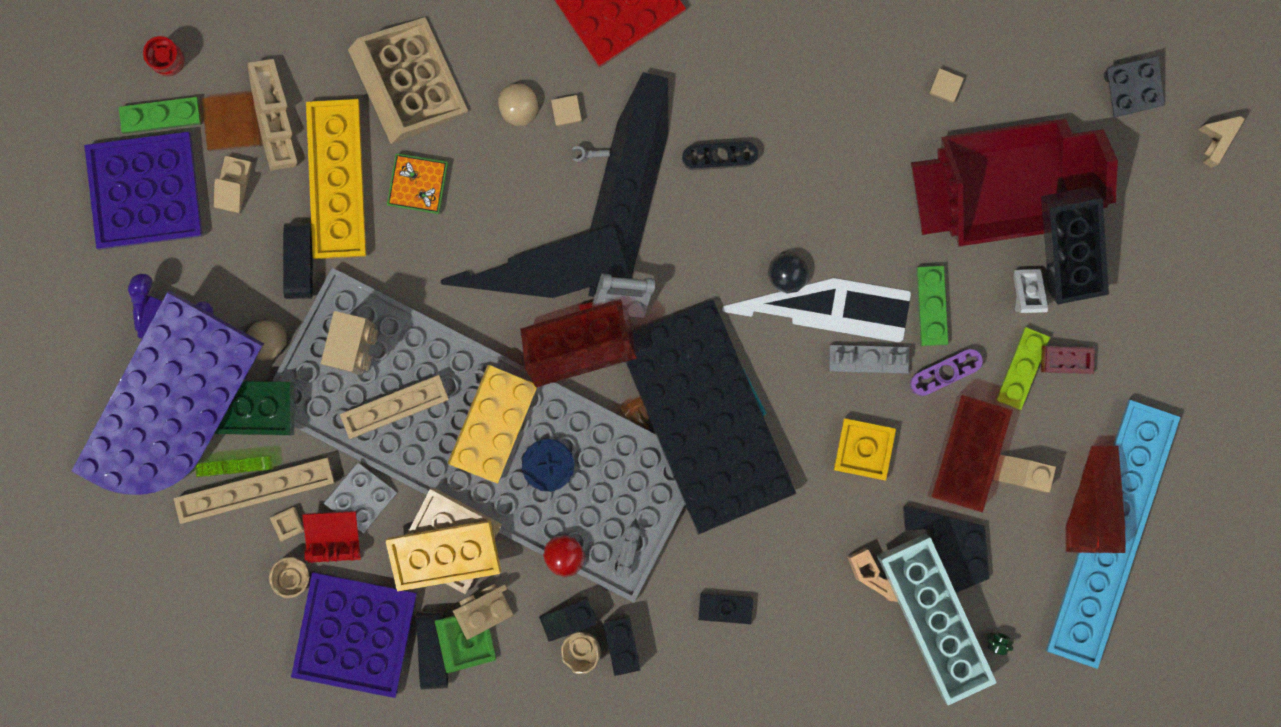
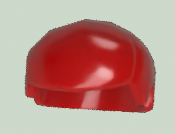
M564 534L555 536L546 543L543 558L548 569L553 574L566 578L576 575L583 568L585 553L581 544L575 538Z

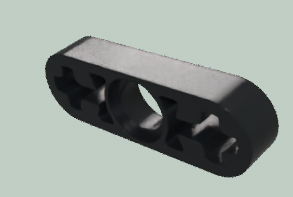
M748 141L691 145L684 150L682 162L689 170L748 167L756 162L758 149L753 143ZM746 147L749 152L754 154L750 156L749 161H744L743 156H736V162H731L732 151L730 148H736L735 153H741L743 148ZM717 149H723L727 152L728 158L723 163H717L712 157L713 152ZM704 150H709L708 160L710 164H705V159H698L697 164L694 165L691 160L686 158L691 155V151H696L698 156L705 155Z

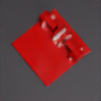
M356 511L302 514L306 543L305 561L314 563L361 560Z

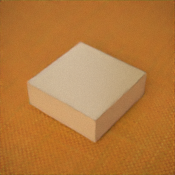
M939 68L929 94L953 104L964 78Z
M577 95L551 100L556 127L582 122Z
M296 507L270 517L280 542L304 532V525Z

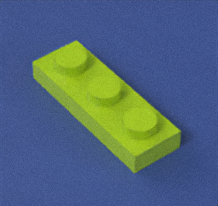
M1027 327L1023 329L995 401L1019 411L1022 410L1041 362L1042 346H1047L1050 339L1049 336Z

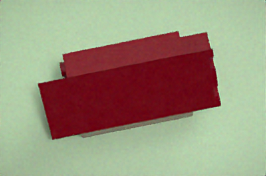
M1066 118L941 137V148H937L938 159L911 162L922 235L950 231L951 237L956 238L958 247L1044 234L1041 196L1094 186L1103 198V208H1108V204L1116 203L1118 159L1105 130L1072 134Z

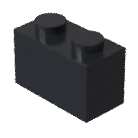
M630 616L604 621L614 676L641 671Z

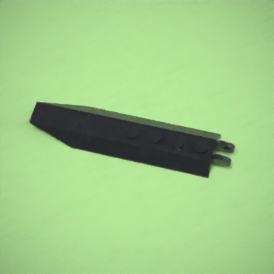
M645 72L640 76L617 121L610 156L607 160L589 231L590 233L609 226L615 228L628 271V275L620 278L632 279L668 137V78ZM598 285L590 287L588 296H595Z

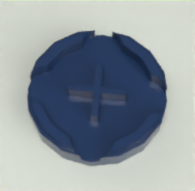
M543 439L534 442L527 448L522 458V471L524 478L532 487L540 491L552 492L561 489L570 481L574 473L575 462L571 451L565 444L553 439Z

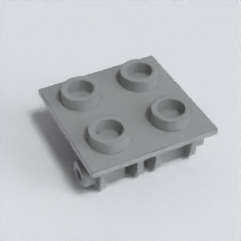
M357 462L324 501V504L334 512L356 511L358 530L364 534L397 492L371 473L367 467Z

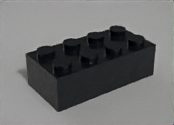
M1094 186L1041 196L1048 290L1057 305L1109 295L1104 209L1101 195Z

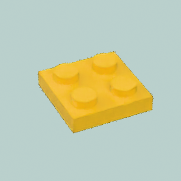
M844 418L833 470L886 481L896 429Z

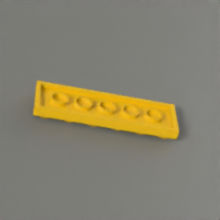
M359 99L306 102L313 259L367 257Z

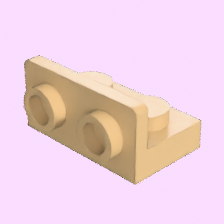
M493 584L481 590L483 596L475 599L474 595H471L459 602L461 607L455 609L453 613L467 640L514 616L502 593L507 590L506 585L497 588Z

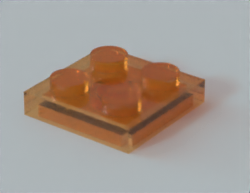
M252 93L202 98L206 143L209 152L261 146L260 129Z

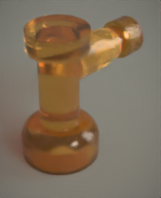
M640 397L626 405L624 403L619 405L626 419L632 417L638 426L646 430L650 428L639 410L643 407Z

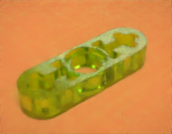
M272 456L199 463L195 466L196 477L273 470Z

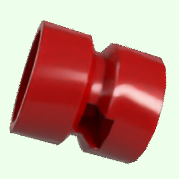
M153 37L147 41L143 49L145 62L161 76H174L184 66L185 58L183 52L167 37Z

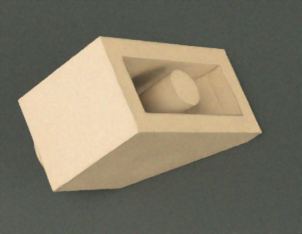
M999 454L993 480L1043 493H1050L1056 467Z

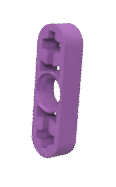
M965 350L915 374L910 380V388L918 396L928 395L978 371L983 363L982 356L976 350ZM966 354L969 357H975L974 368L971 369L970 366H965L960 369L963 374L959 375L958 367L953 360L957 359V364L966 360ZM948 365L953 369V377L950 380H943L939 376L941 366ZM933 370L934 378L939 385L935 386L934 381L926 385V391L922 388L917 389L915 384L919 382L918 377H921L923 380L932 377L929 371Z

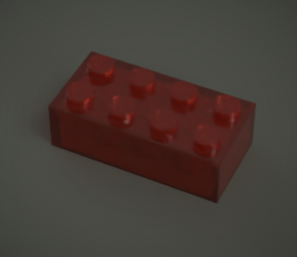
M621 299L520 328L525 369L535 387L637 359L630 317Z
M964 395L957 396L927 497L983 513L1013 410Z

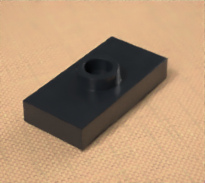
M700 593L698 620L751 625L753 598Z

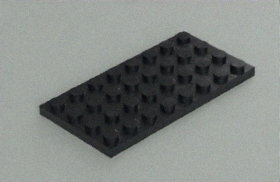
M714 300L616 339L698 535L797 494Z

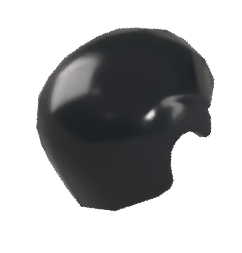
M788 252L778 254L771 260L768 268V277L777 290L790 294L800 291L806 285L809 270L801 257Z

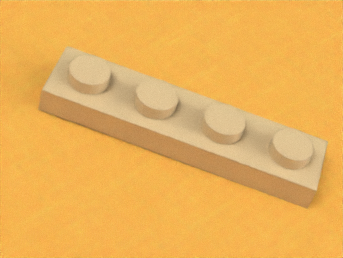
M437 375L340 414L349 439H353L449 400L440 375Z

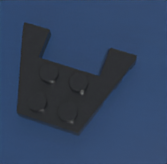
M903 507L905 531L932 529L934 547L955 593L990 579L984 525L912 507Z

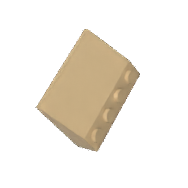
M426 17L359 37L348 49L390 144L414 137L468 112Z

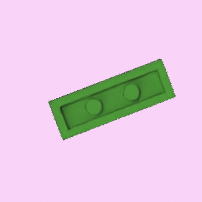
M197 97L119 107L121 132L123 134L202 124L199 99Z
M944 266L917 267L921 346L948 345Z

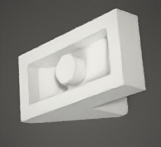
M1041 269L1014 270L1013 278L1017 295L1015 311L1019 313L1048 312Z

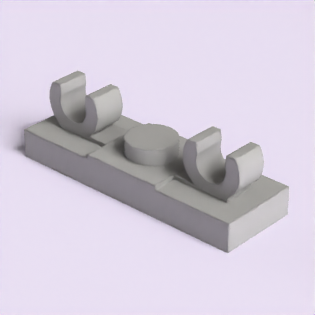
M829 345V372L909 374V347Z

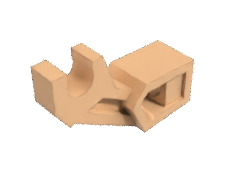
M864 548L847 556L856 580L886 597V600L898 602L888 579L878 576L880 571L868 549ZM869 564L872 571L871 576H863L859 568Z

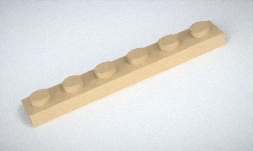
M324 458L173 499L179 523L184 524L335 484V479L329 458Z

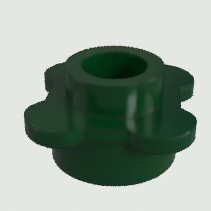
M999 632L995 634L988 633L989 643L987 647L989 650L999 655H1007L1008 651H1013V642L1009 636Z

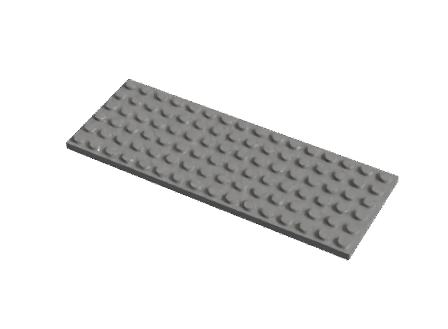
M331 268L272 380L294 382V427L425 495L428 494L431 487L440 490L501 523L500 534L541 555L544 553L546 543L553 537L565 534L575 538L581 544L585 553L583 568L578 574L632 602H635L685 505L656 434L334 268ZM334 311L366 318L376 324L375 329L378 330V336L375 345H370L368 355L372 356L371 364L368 371L364 370L363 376L333 369L321 364ZM487 365L538 385L498 484L448 464L479 387L472 382L480 383L483 377L482 374H475L474 372L476 370L485 372ZM440 375L449 397L448 401L349 439L340 414ZM543 439H553L565 444L571 451L575 462L574 473L570 481L561 489L552 492L540 491L532 487L524 478L522 471V458L527 448L534 442ZM627 526L639 528L640 534L639 539H636L637 547L633 564L630 565V568H632L631 574L628 579L617 577L616 570L617 566L620 565L619 557L623 540H626V537H624Z

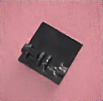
M1158 55L1107 67V72H1104L1103 75L1105 82H1109L1114 118L1165 106Z

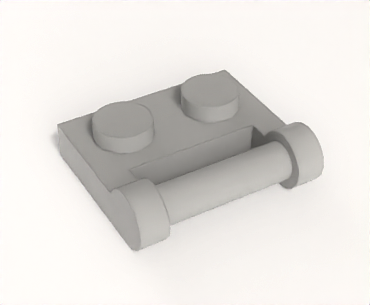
M602 273L592 304L593 314L644 318L651 294L655 290V279L611 277V274Z

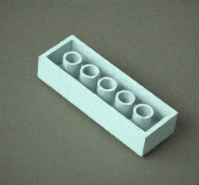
M923 534L878 555L881 566L945 703L951 705L996 684L997 682L931 538L927 534Z

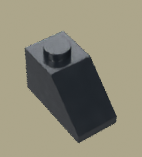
M589 598L539 617L549 642L598 624Z

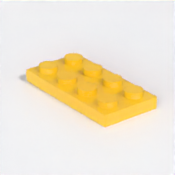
M487 365L448 464L498 484L538 385Z
M491 520L389 537L385 540L397 591L500 574L502 571Z

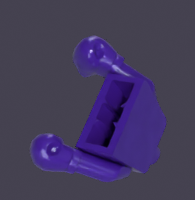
M143 273L133 276L128 285V292L133 303L134 327L138 332L137 337L141 339L162 303L161 300L148 296L153 280L148 274ZM200 301L196 304L207 312L214 313L213 307L207 301Z

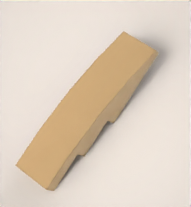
M274 59L249 62L247 66L251 90L270 171L296 167L297 159L291 142L292 131L286 114L287 103Z

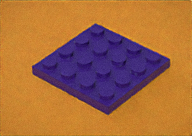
M190 132L84 145L96 249L102 250L203 237Z
M312 572L291 678L396 698L417 592L397 591L396 588Z

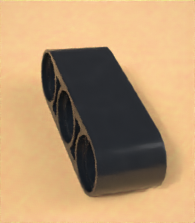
M284 223L283 292L285 299H312L311 223Z
M444 611L417 612L418 662L421 690L448 688V673L445 670L435 620L445 618Z

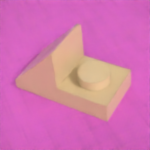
M1239 116L1206 124L1198 129L1216 140H1211L1206 147L1204 154L1207 156L1203 161L1204 164L1212 168L1220 163L1245 120L1244 118Z
M225 156L220 179L215 178L214 208L240 214L252 162Z

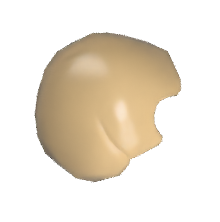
M523 83L510 84L502 89L498 97L499 110L506 122L514 126H525L534 120L539 106L537 97L530 87Z
M271 319L254 323L246 332V334L264 343L256 358L260 361L276 358L287 345L286 330L280 323Z
M294 557L282 558L274 563L269 573V583L272 590L283 598H293L303 593L309 583V572L306 564Z
M578 631L565 638L561 646L562 661L572 669L573 673L587 674L597 666L601 658L600 644L588 632Z

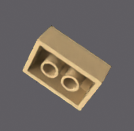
M334 311L321 364L333 369L363 376L364 370L368 371L371 364L372 356L368 355L370 345H375L378 330L375 329L376 324L366 318Z

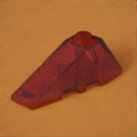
M1091 446L1081 475L1080 485L1073 500L1071 513L1065 525L1066 552L1126 553L1119 446Z

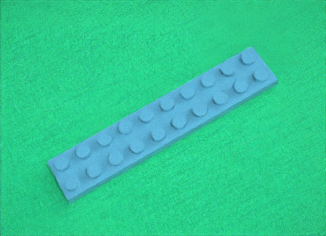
M1132 400L1127 401L1045 651L1098 669L1180 420L1179 416Z

